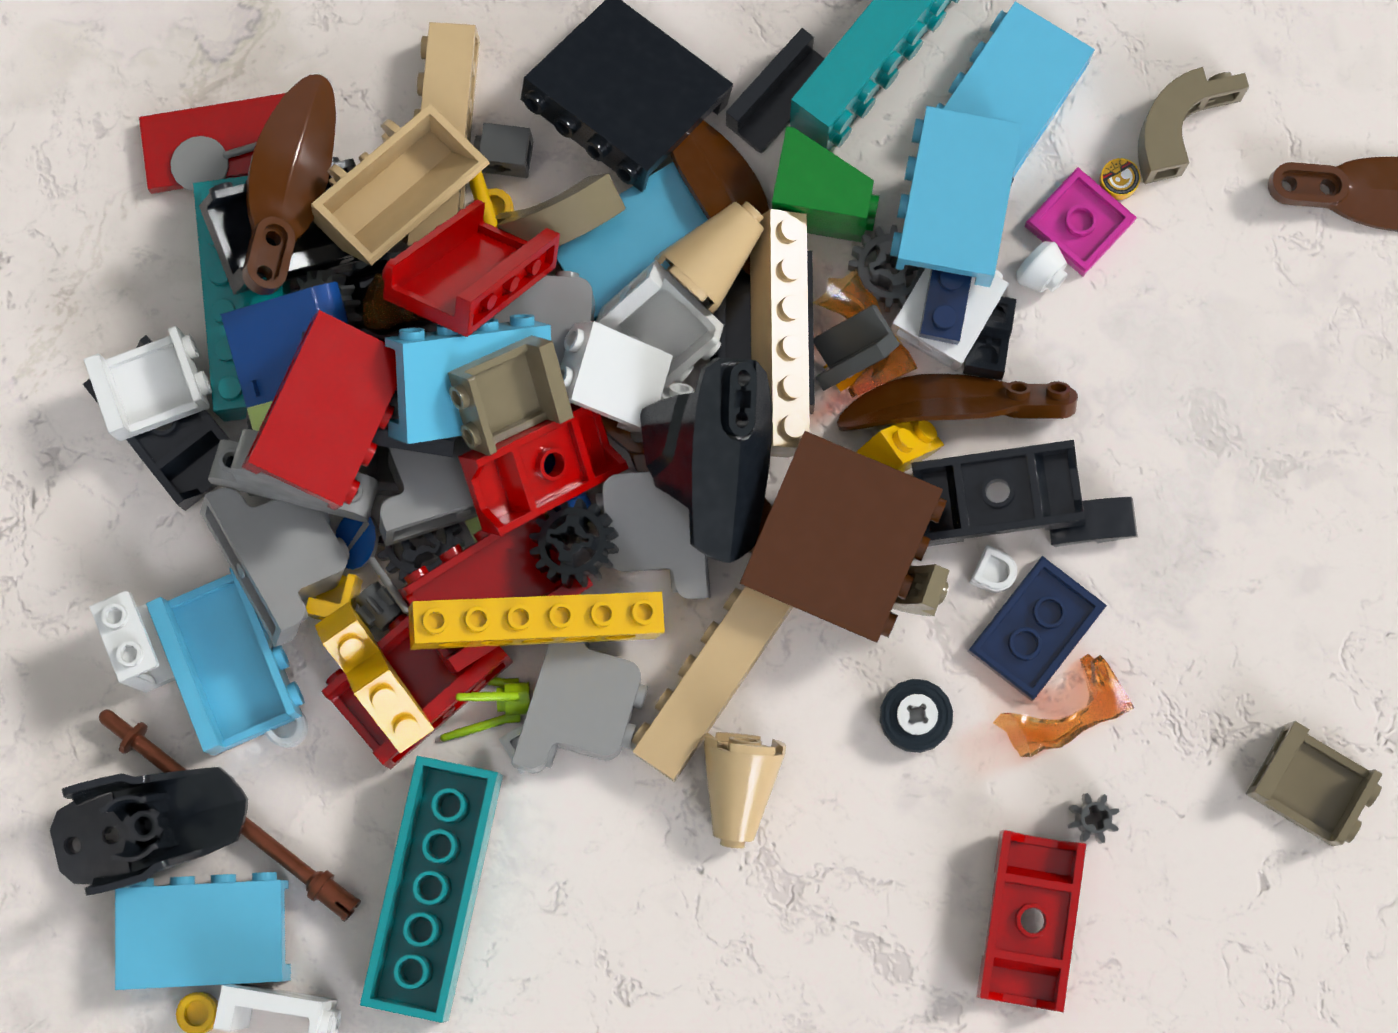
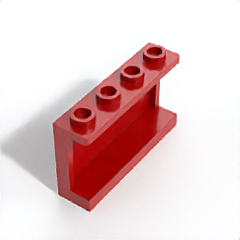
M477 199L386 263L382 273V279L384 280L383 299L468 337L556 268L560 233L545 228L531 240L526 241L485 223L483 219L485 203Z
M319 310L311 318L243 462L242 468L255 474L263 472L328 503L327 507L332 510L342 507L343 503L350 505L360 485V482L355 480L361 465L367 467L376 451L377 444L372 442L378 427L383 430L385 429L394 411V407L389 405L395 390L397 391L395 350L385 347V342Z
M541 514L502 536L483 532L482 529L473 534L477 542L464 550L460 544H457L438 556L442 561L440 565L430 571L423 565L404 577L407 585L398 591L408 606H410L413 601L579 595L593 586V583L587 577V587H582L577 579H574L571 588H566L562 584L561 578L554 584L547 578L548 572L541 573L535 565L540 559H534L530 555L529 550L538 546V544L534 543L529 536L531 533H540L541 528L536 524L535 520L537 518L547 520L544 514ZM550 550L552 560L560 566L561 562L558 560L559 553ZM498 646L439 648L435 650L450 673H457Z
M406 613L402 614L389 625L388 630L390 632L379 640L377 644L434 728L432 732L402 753H399L354 695L346 674L341 668L327 679L326 684L328 686L321 692L335 705L364 739L381 764L391 770L468 702L457 701V693L480 692L491 680L513 663L512 659L500 646L459 672L450 673L435 649L410 650L409 615Z

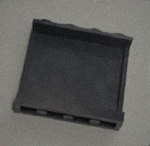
M605 0L524 77L520 100L524 102L525 106L532 113L541 115L553 124L562 136L571 138L582 146L591 158L603 162L615 171L624 183L632 184L643 192L646 189L649 175L712 111L718 115L727 106L733 83L622 0Z

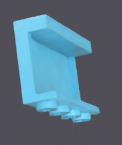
M1016 1L1008 13L1002 10L998 14L990 28V31L994 34L987 44L981 41L977 45L969 60L973 65L967 74L960 72L948 91L953 95L946 105L939 103L936 108L1022 123L1013 178L1088 67L1095 51L1094 48Z
M931 106L926 107L924 120L916 118L911 142L919 144L917 157H908L904 180L912 181L909 195L901 194L897 218L905 219L902 233L894 232L890 256L897 257L895 269L903 270L904 265H911L975 277L974 285L991 286L996 271L1022 123Z
M674 162L650 175L646 189L643 192L632 186L619 194L626 207L624 211L595 229L558 247L556 264L560 266L562 271L578 273L579 277L587 280L592 287L595 299V322L600 309L654 262V258L660 252L708 220L682 180ZM666 260L661 264L665 269L670 266Z
M515 314L510 316V322L499 323L498 319H490L468 337L439 324L437 325V331L424 332L423 328H404L399 330V336L386 337L385 347L394 349L396 354L399 419L389 420L388 437L406 444L462 436L461 426L463 422L459 409L456 408L450 397L449 389L452 386L448 372L531 335L551 340V325L535 321V316L532 314Z
M229 568L231 574L167 601L159 597L146 603L203 752L212 756L259 737L269 730H275L295 721V719L302 717L300 705L305 703L299 686L295 681L290 683L285 668L290 667L283 647L281 645L275 647L231 568Z
M277 872L252 873V881L236 882V874L211 875V883L195 884V876L170 877V885L154 886V878H148L146 881L129 886L128 888L116 889L115 990L291 981V964H286L284 891L289 889V880H277Z

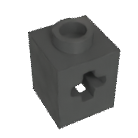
M484 123L482 136L476 135L474 140V147L490 163L482 170V173L528 178L534 143L530 128Z

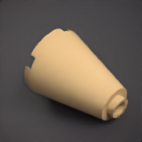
M747 201L742 206L737 202H733L660 252L654 260L659 264L666 260L670 264L666 270L698 301L704 302L707 299L710 304L706 309L713 314L721 305L761 236L764 228L759 222L764 217Z
M716 732L714 738L709 733L705 734L704 752L713 836L721 839L720 845L729 848H745V842L754 841L785 756V743L772 739L770 747L762 745V741H760L761 736Z

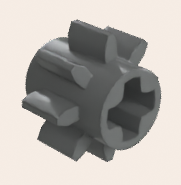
M378 581L364 589L355 600L360 606L356 613L369 629L376 625L381 632L386 631L397 617L404 614L387 588H384Z
M1086 793L1082 795L1083 806H1069L1068 809L1075 814V821L1067 826L1072 829L1077 827L1082 832L1080 842H1086L1090 835H1095V839L1099 844L1105 843L1104 831L1116 832L1119 830L1115 824H1112V816L1120 811L1117 808L1110 810L1105 805L1107 795H1101L1097 802H1092L1091 796ZM1089 807L1093 813L1100 812L1102 815V820L1097 822V830L1094 824L1087 825L1085 823L1084 817L1090 814Z

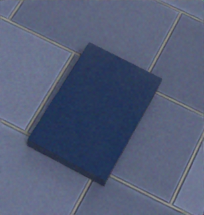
M1042 556L967 652L1030 701H1033L1107 605Z

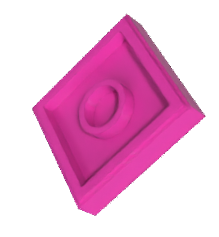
M1077 167L1026 221L1025 227L1042 242H1055L1067 264L1084 277L1135 222L1137 217Z

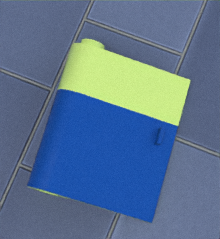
M338 282L309 287L220 314L253 430L259 431L301 342L302 332L306 331L311 318L321 310L349 324Z

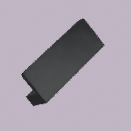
M803 28L799 30L726 111V126L759 153L764 152L790 123L791 99L825 59L813 50L814 37Z

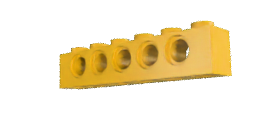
M662 592L413 601L408 608L410 650L656 639L665 633Z

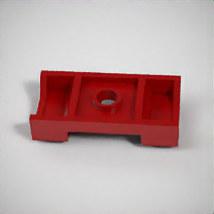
M570 403L574 416L572 419L561 424L545 420L496 443L497 452L490 456L475 450H470L458 456L482 531L502 536L606 481L610 476L629 469L627 461L609 444L601 415ZM552 453L555 457V465L552 472L546 474L544 461Z
M1007 830L1000 831L994 868L996 874L985 951L981 959L977 998L1064 1013L1087 844L1029 836ZM1029 908L1039 910L1044 918L1043 927L1036 933L1027 932L1021 925V916Z

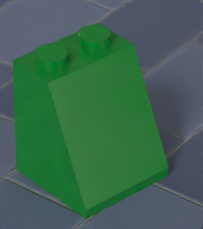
M786 126L772 198V209L806 214L807 233L861 243L865 230L873 232L880 196L872 194L874 180L796 128Z

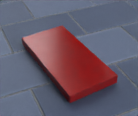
M286 93L139 117L149 192L154 194L184 189L176 182L171 172V159L175 149L183 141L191 137L205 136L215 139L223 146L225 151L257 142L264 125ZM253 151L229 158V169L225 179L248 176Z

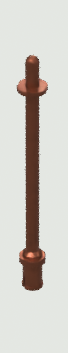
M106 709L99 714L101 724L122 739L119 751L122 754H126L134 749L163 773L186 770L145 737L148 726L144 722L138 723L133 728L111 710ZM246 817L241 834L306 885L307 897L312 901L319 900L344 922L354 913L355 910L353 908H357L361 900L354 897L333 880L334 875L328 870L316 872Z

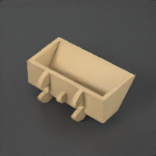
M431 103L401 128L392 120L387 119L380 126L385 131L381 136L384 143L371 154L367 152L361 154L358 157L360 163L348 173L336 164L331 166L327 170L332 177L328 180L331 187L311 203L314 223L341 250L371 266L490 164Z

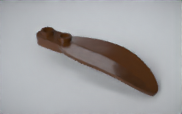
M314 74L301 79L283 96L264 125L251 157L247 177L246 201L252 235L242 269V277L246 286L251 291L260 295L275 293L285 282L295 242L304 234L314 219L311 203L320 197L327 187L329 179L327 170L331 167L334 148L336 107L331 83L322 75ZM266 238L272 239L276 246L270 245ZM257 272L263 273L266 276L267 281L261 279L257 275Z
M703 120L670 154L682 180L707 219H710L733 202H737L742 206L747 201L761 215L769 210L763 188L747 161L720 132ZM750 255L742 267L748 275H750Z
M1398 157L1361 158L1345 162L1336 167L1287 162L1280 165L1268 179L1270 195L1281 204L1328 208L1336 214L1358 224L1398 232ZM1282 181L1288 182L1292 190H1285L1282 186ZM1320 184L1328 187L1329 194L1321 191Z
M919 374L887 382L863 394L842 412L837 421V426L840 431H852L902 422L981 419L1002 415L1019 419H1063L1075 414L1078 394L1067 383L1060 381L1048 384H1027L1021 381L1007 383L989 378L960 374Z

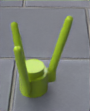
M495 677L488 685L498 686L496 692L457 693V701H497V712H505L506 714L444 733L440 736V740L446 742L506 723L521 722L520 715H526L530 705L529 682H519V678Z

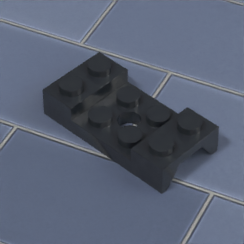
M145 335L139 340L136 348L153 341ZM88 379L83 385L98 403L91 380ZM203 410L174 421L171 427L165 431L152 429L126 440L175 503L186 511L203 498L205 494L218 486L211 484L208 477L220 440L231 439L207 410ZM233 456L227 458L226 467L231 468Z
M1074 440L912 463L913 476L942 488L943 491L940 498L947 500L939 522L935 523L930 520L923 535L931 539L928 546L964 542L966 538L1039 528L1052 530L1086 525ZM995 482L1005 483L1010 489L1008 498L1000 503L992 502L986 496L987 488Z

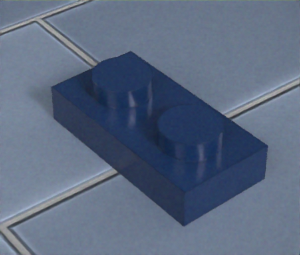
M931 269L918 337L959 344L972 277Z

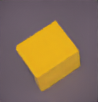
M348 573V576L342 575L339 584L334 589L316 596V599L308 597L306 605L308 616L313 619L323 620L348 602L355 610L357 606L355 600L360 594L363 580L357 575Z

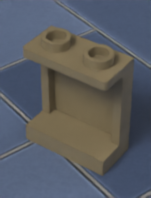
M531 335L448 372L452 386L449 389L450 397L453 404L459 409L463 422L461 426L462 437L470 449L488 456L497 452L496 443L545 420L561 424L574 418L554 344L551 340Z
M1297 721L1285 724L1247 790L1246 795L1331 846L1343 845L1345 841L1350 843L1361 827L1362 822L1358 820V817L1365 806L1370 807L1381 792L1382 786L1378 782L1382 777V773L1376 769L1367 770L1308 734L1310 729Z

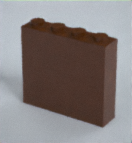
M804 431L739 584L876 643L880 635L889 638L898 617L897 614L891 612L897 597L905 600L914 580V576L907 574L913 559L922 561L931 540L923 536L929 521L938 523L947 503V500L940 498L943 489Z

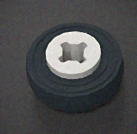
M910 679L898 683L887 692L880 706L879 721L884 735L894 746L906 752L922 753L934 749L946 739L953 723V709L949 697L939 686L927 680Z

